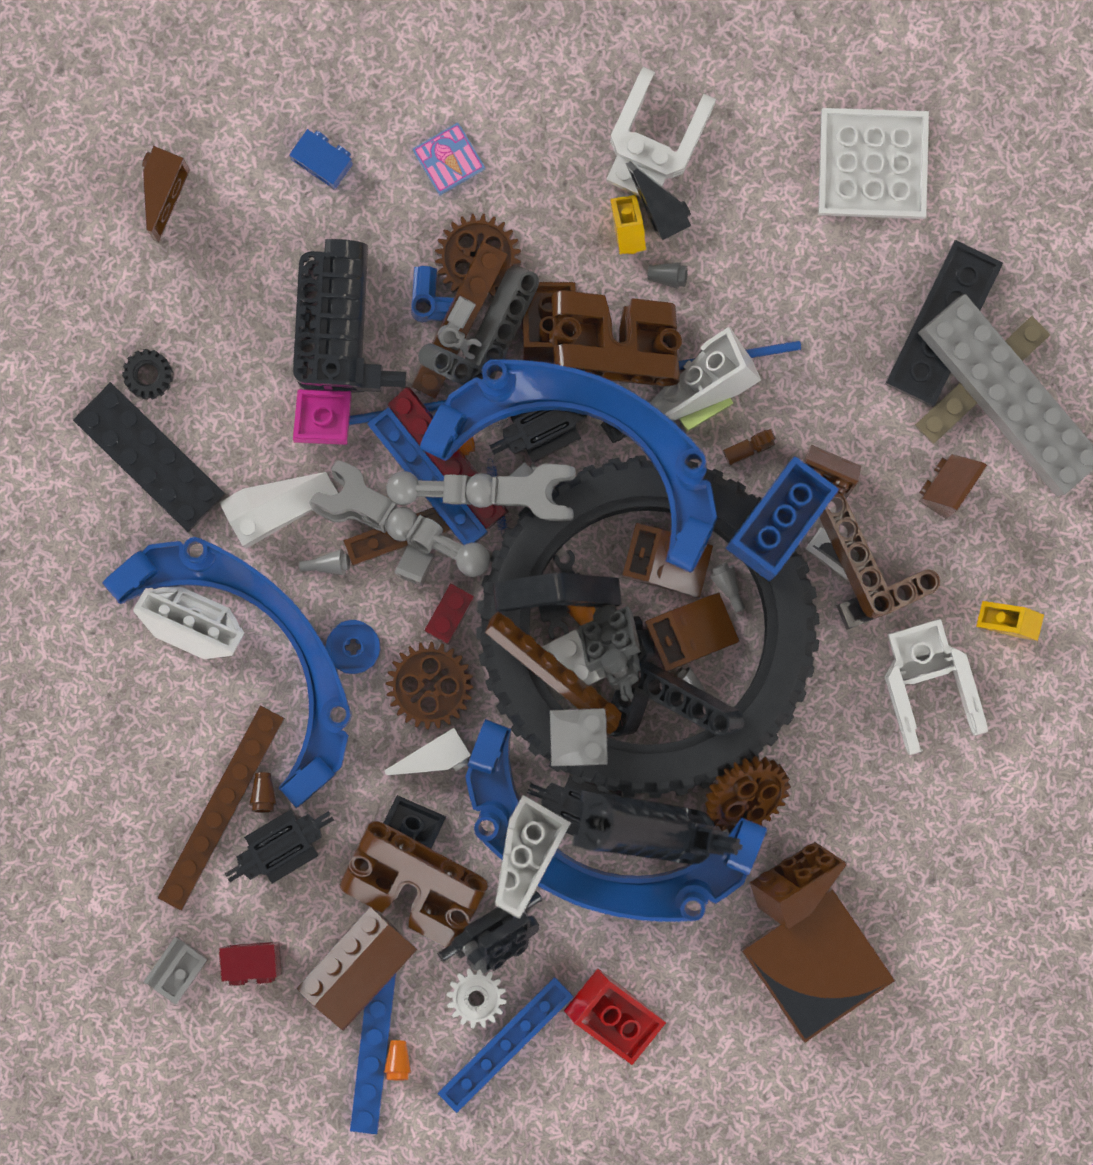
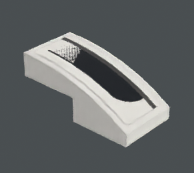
M820 528L805 550L849 582L825 529ZM852 549L850 553L851 558L858 562L859 554Z

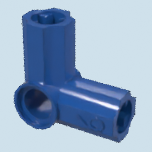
M431 266L414 267L411 314L416 321L422 323L443 321L454 299L450 297H436L437 268ZM427 303L431 309L427 313H420L416 309L417 304Z

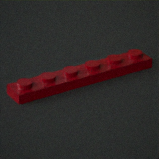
M406 387L387 405L416 442L421 445L422 438L433 419V415L410 387ZM460 449L446 461L425 452L443 476L467 475L472 477L479 474ZM466 504L485 529H490L509 512L502 505L492 504L488 507L479 508L472 504Z

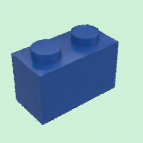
M307 129L290 152V159L335 190L353 165L350 158L351 154L340 145L335 148L329 144V139L318 130L313 133Z

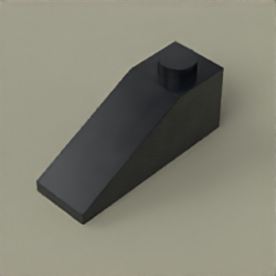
M631 161L626 163L656 234L662 240L691 226L688 219L691 216V212L685 201L680 202L672 193Z

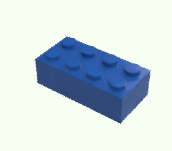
M794 456L725 549L766 580L770 581L777 575L839 489Z

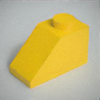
M637 195L610 199L619 253L635 254L640 251H646L644 224Z
M982 601L976 627L1017 638L1038 641L1044 614L1026 607Z

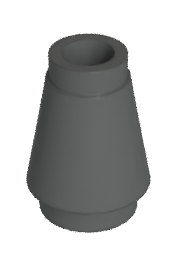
M681 262L649 265L647 278L648 281L676 289L685 287L688 266L682 265Z

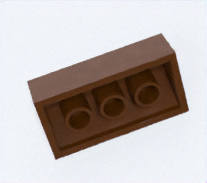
M370 907L296 989L318 1011L344 1031L416 952L417 948L381 913Z

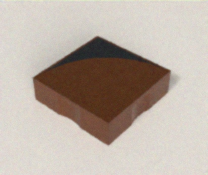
M831 888L810 916L789 929H786L781 924L773 927L740 949L804 1043L895 982L882 960Z

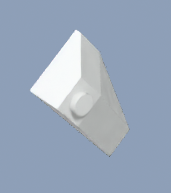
M730 327L707 340L701 347L703 351L692 362L689 360L683 366L685 370L680 374V382L677 385L665 386L650 404L674 421L739 395L761 381L753 360Z
M322 472L244 488L219 503L242 546L247 549L313 511L309 501L315 493L320 492L332 496L338 494L328 474Z
M524 795L509 820L495 901L496 906L517 918L521 917L570 825V822Z

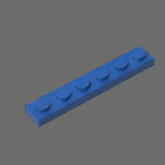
M389 407L367 423L368 427L403 471L411 472L418 480L444 481V476L426 453L420 449L418 443ZM425 497L463 546L472 542L477 543L488 534V531L466 504L443 503V497Z
M396 974L364 1008L350 1132L378 1134Z
M554 977L437 1094L457 1113L574 996Z

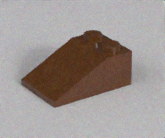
M153 146L152 151H148L145 154L142 167H144L146 230L154 241L159 242L188 177L190 168L183 157Z
M539 282L536 293L522 320L524 361L554 364V346L549 339V334L553 329L552 294L558 291L576 292V282ZM562 330L564 335L568 336L567 332Z
M951 454L947 460L942 457L934 468L937 475L931 482L927 479L920 489L919 493L923 496L919 502L947 519L958 511L987 465L983 462Z

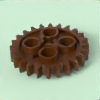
M471 214L469 222L462 216L461 225L458 226L453 221L451 222L452 232L443 230L446 240L438 239V244L443 247V249H435V254L442 257L435 260V265L443 266V268L437 271L438 276L446 275L443 284L448 285L452 283L451 292L457 291L466 274H458L456 267L461 263L471 265L474 259L471 256H475L477 253L478 236L482 234L484 236L483 242L498 241L501 245L499 249L508 254L489 291L490 295L494 298L495 290L498 289L506 271L511 266L521 265V260L514 258L521 255V249H513V247L519 244L518 239L510 240L513 230L504 232L505 222L497 226L495 216L489 222L486 221L485 214H482L480 220H476L475 215ZM464 237H470L474 240V244L470 248H463L459 244L460 240Z
M431 641L428 649H425L421 642L419 643V651H415L409 646L410 655L406 656L400 652L399 655L403 661L401 663L393 661V665L397 668L396 671L387 672L394 678L393 681H388L385 684L393 687V691L388 692L386 695L396 699L390 706L400 707L396 714L397 716L404 713L407 714L405 718L406 723L415 719L416 728L420 726L421 722H425L426 730H429L431 722H435L436 727L440 729L442 720L451 725V715L459 719L460 716L457 710L459 708L467 710L463 700H472V697L467 695L466 691L474 689V686L466 684V681L472 679L473 675L464 674L469 665L460 666L459 663L463 656L460 655L453 658L455 649L451 648L446 653L444 652L445 646L443 643L439 646L438 650L435 649L434 643ZM428 659H434L438 663V670L433 674H427L423 670V665ZM448 669V673L434 684L436 688L434 692L428 690L415 703L411 702V699L425 688L423 682L426 679L432 681L440 672ZM409 677H413L418 681V688L414 692H406L403 688L404 681ZM446 679H452L456 682L457 687L452 694H445L441 689V685ZM427 697L434 698L436 701L435 710L429 713L424 712L421 707L422 701Z
M757 756L753 758L751 763L744 758L741 766L735 762L733 764L734 769L731 771L725 768L724 772L726 775L724 777L717 776L718 784H711L709 786L713 792L706 794L709 800L705 802L707 807L706 813L716 827L719 826L721 831L727 829L729 833L740 818L761 826L763 820L772 821L770 815L772 813H780L777 807L786 805L783 798L790 796L787 790L791 788L788 782L790 778L781 764H777L774 759L769 761L767 757H763L760 761Z

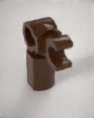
M772 429L755 434L750 438L751 441L746 439L724 449L723 454L729 466L753 456L755 451L760 453L775 446L774 440L776 437Z

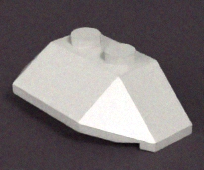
M181 586L162 587L154 590L153 588H145L133 609L134 613L155 638L202 659L232 656L244 636V631L239 627L230 608Z

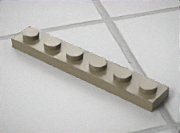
M1031 316L1005 341L1023 361L1050 334ZM959 383L915 426L934 444L968 413L977 402Z

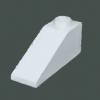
M452 728L384 771L386 775L445 771L451 768L458 771L468 765L469 761L467 759L471 757V754L456 729Z

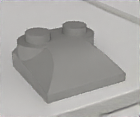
M605 709L550 711L552 766L607 764Z

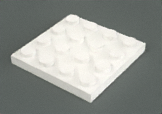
M822 108L818 215L925 219L927 212L929 111Z

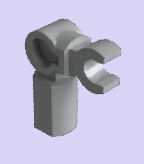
M459 296L447 319L449 321L448 325L442 326L438 331V339L445 347H450L454 350L461 349L467 358L474 359L475 356L468 352L469 345L475 344L481 347L482 344L473 337L466 339L465 334L460 332L459 329L464 328L476 304Z

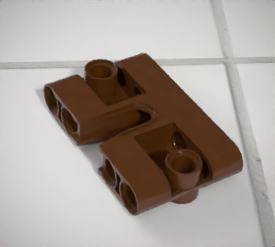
M558 291L552 294L553 329L549 334V339L554 346V364L585 371L610 381L656 386H673L680 382L677 350L682 345V338L679 332L676 331L677 317L675 304L632 298L630 305L623 307L619 326V342H617L612 335V319L605 295L574 291ZM562 330L567 332L568 336L564 335Z
M372 821L368 824L340 881V888L344 893L381 913L398 897L404 885H413L418 893L411 907L408 928L443 947H448L455 937L464 932V927L469 925L488 889V883L482 876L379 821Z

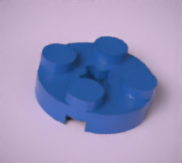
M359 620L341 622L332 630L326 641V649L335 667L347 674L366 672L375 665L380 655L381 645L378 635L371 626ZM353 639L356 640V644H361V649L357 650L355 655H351V651L346 650V645H349Z

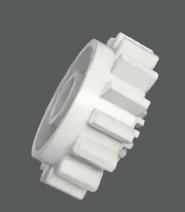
M469 968L467 969L468 976L464 977V975L459 973L457 976L460 982L452 981L450 983L455 990L454 992H447V996L453 998V1001L448 1003L447 1006L448 1008L455 1007L456 1011H454L452 1017L455 1018L460 1015L462 1017L461 1025H464L468 1020L471 1021V1028L475 1027L476 1022H480L484 1028L486 1027L487 1019L493 1023L496 1022L495 1013L502 1015L503 1010L499 1007V1004H506L507 1000L500 998V995L505 993L506 989L498 988L501 979H491L492 971L487 975H484L481 970L473 974V971ZM477 990L483 993L484 1002L480 1005L472 1004L469 1000L471 992Z

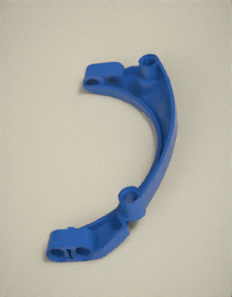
M494 359L486 362L483 366L482 380L476 377L451 393L446 403L441 404L422 438L420 449L445 461L479 431L500 420L526 412L539 410L570 411L591 416L617 428L644 451L658 471L666 488L670 502L672 527L666 562L690 573L695 569L717 520L711 484L706 480H702L707 470L705 455L671 419L638 395L610 380L578 369L545 362ZM495 371L502 372V376L499 379L493 380L489 378L491 373ZM695 459L701 462V465L696 469H690L686 466L690 460Z
M192 537L186 540L184 545L181 541L148 545L143 551L140 550L132 555L102 582L119 604L142 595L145 588H153L154 590L162 587L202 586L229 592L261 609L281 628L294 647L303 667L309 698V716L303 746L296 763L279 789L294 807L298 808L342 768L349 738L346 731L342 729L349 724L352 718L342 682L327 649L308 619L296 604L266 576L226 550L201 538ZM201 544L203 546L201 556L191 557L190 548L192 545ZM341 707L346 711V718L342 722H334L331 716L332 711L335 708Z
M485 719L471 754L465 778L473 810L480 811L474 825L475 835L503 860L509 820L520 799L511 772V729ZM740 818L727 835L740 839L739 844L742 845V850H738V855L709 853V857L700 864H687L668 872L653 875L634 876L604 872L574 860L557 848L537 886L574 905L616 917L659 922L698 921L705 914L709 900L716 904L744 885L762 845L767 827ZM485 820L490 821L495 829L493 831H486L483 829L481 822ZM689 901H696L701 905V908L697 911H692L688 909L686 904Z

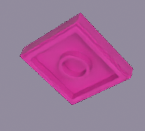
M298 389L293 431L294 443L347 445L352 399L351 391Z

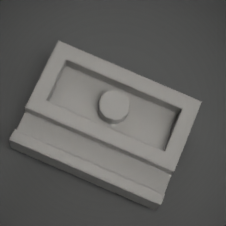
M176 936L144 980V983L154 988L155 991L176 1005L206 964L208 958Z

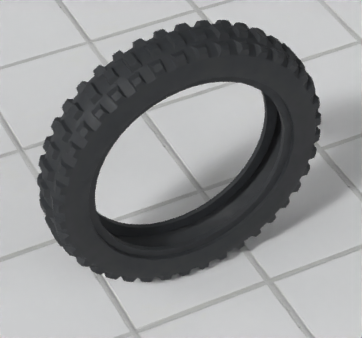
M645 455L628 458L626 462H621L619 457L609 459L608 463L603 464L599 468H595L592 464L578 472L573 480L559 482L555 489L552 490V499L556 505L573 509V519L571 521H547L536 516L530 508L524 507L518 514L519 519L513 529L508 527L502 535L504 539L500 551L494 550L490 558L492 569L490 575H484L481 585L484 587V600L478 601L477 613L481 614L482 621L481 627L476 628V636L481 641L483 653L479 654L480 665L486 666L489 674V679L485 681L489 691H493L499 700L496 707L500 715L506 714L513 723L510 729L516 737L521 736L530 743L528 750L533 755L541 754L550 761L549 767L556 772L562 770L565 773L572 774V781L582 785L586 781L597 785V791L608 793L609 790H619L623 792V797L634 798L636 793H649L650 798H661L662 794L675 791L677 796L688 794L689 788L698 785L706 789L713 784V781L717 780V776L726 775L724 772L725 768L730 771L733 770L735 762L741 766L744 758L751 763L755 756L759 758L758 754L764 750L766 744L772 746L779 739L777 734L781 730L782 725H789L794 718L793 713L796 709V703L803 702L807 694L804 690L807 684L805 681L813 676L815 669L812 654L819 650V640L816 639L817 632L815 631V626L820 624L819 613H817L816 605L813 604V599L817 598L816 588L811 585L810 579H807L806 574L810 572L807 561H804L802 555L797 554L796 549L777 575L770 581L746 565L756 583L761 598L765 629L764 644L756 674L745 694L734 706L744 717V726L741 731L718 736L705 730L680 741L649 745L633 744L606 737L607 764L552 766L550 711L564 709L555 700L539 676L485 633L491 617L496 613L493 583L543 575L553 556L577 533L600 520L618 514L637 511H656L671 514V509L662 479L652 461L647 460ZM689 461L686 466L690 469L698 468V463ZM707 469L702 480H706L711 484L717 516L713 532L729 543L762 498L760 496L757 498L753 494H747L745 492L746 486L739 481L723 479V472L717 469ZM531 608L500 612L505 617L511 619L525 634L530 635ZM725 717V724H726V726H727V725H728V722H727V719H726V717Z

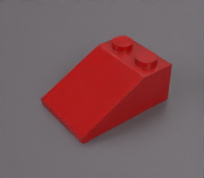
M597 968L564 1009V1012L574 1024L631 1065L635 1063L666 1024L660 1016L599 968Z

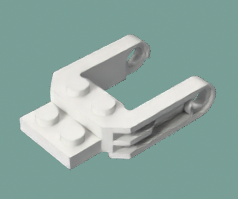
M646 67L641 69L611 134L610 142L616 154V159L606 179V182L637 196L639 194L626 163L631 161L661 186H663L666 179L683 174L716 102V99L706 94L702 96L676 152L670 147L637 132H630L645 99L651 79L656 73Z
M941 619L887 634L895 660L891 663L884 677L905 748L909 755L923 752V750L919 746L915 732L917 726L905 684L919 683L949 674L952 670L972 734L976 736L988 732L987 722L967 655L948 645Z

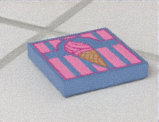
M459 123L452 125L412 149L439 196L485 170V166Z

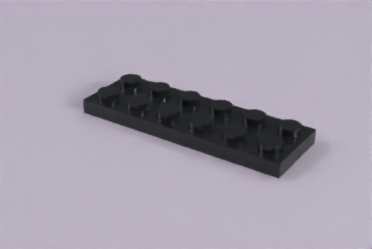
M954 240L885 385L928 406H935L951 371L918 332L964 294L981 311L1003 262Z
M111 382L73 419L92 440L187 532L226 495Z

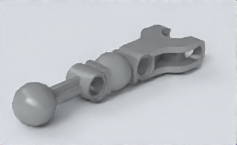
M336 461L331 468L334 479L344 486L343 490L332 496L318 492L309 501L313 511L334 523L355 519L383 533L387 531L395 540H407L409 546L424 554H429L433 548L455 559L459 570L466 576L476 577L482 575L488 569L491 562L490 554L483 545L472 542L463 546L441 535L443 529L438 523L429 518H424L422 515L418 517L410 508H398L397 504L389 498L368 488L364 484V477L358 468L343 461Z
M542 464L528 477H492L489 474L480 473L472 477L467 475H444V481L418 480L411 472L400 471L388 479L386 489L389 498L399 505L411 504L418 497H443V503L472 504L479 508L488 507L492 504L530 507L536 516L547 521H571L573 519V509L556 505L552 499V490L558 482L573 480L576 468L569 465Z

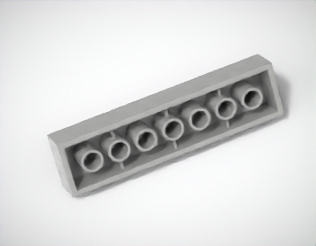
M966 294L957 298L918 332L1056 496L1067 494L1093 471V444Z

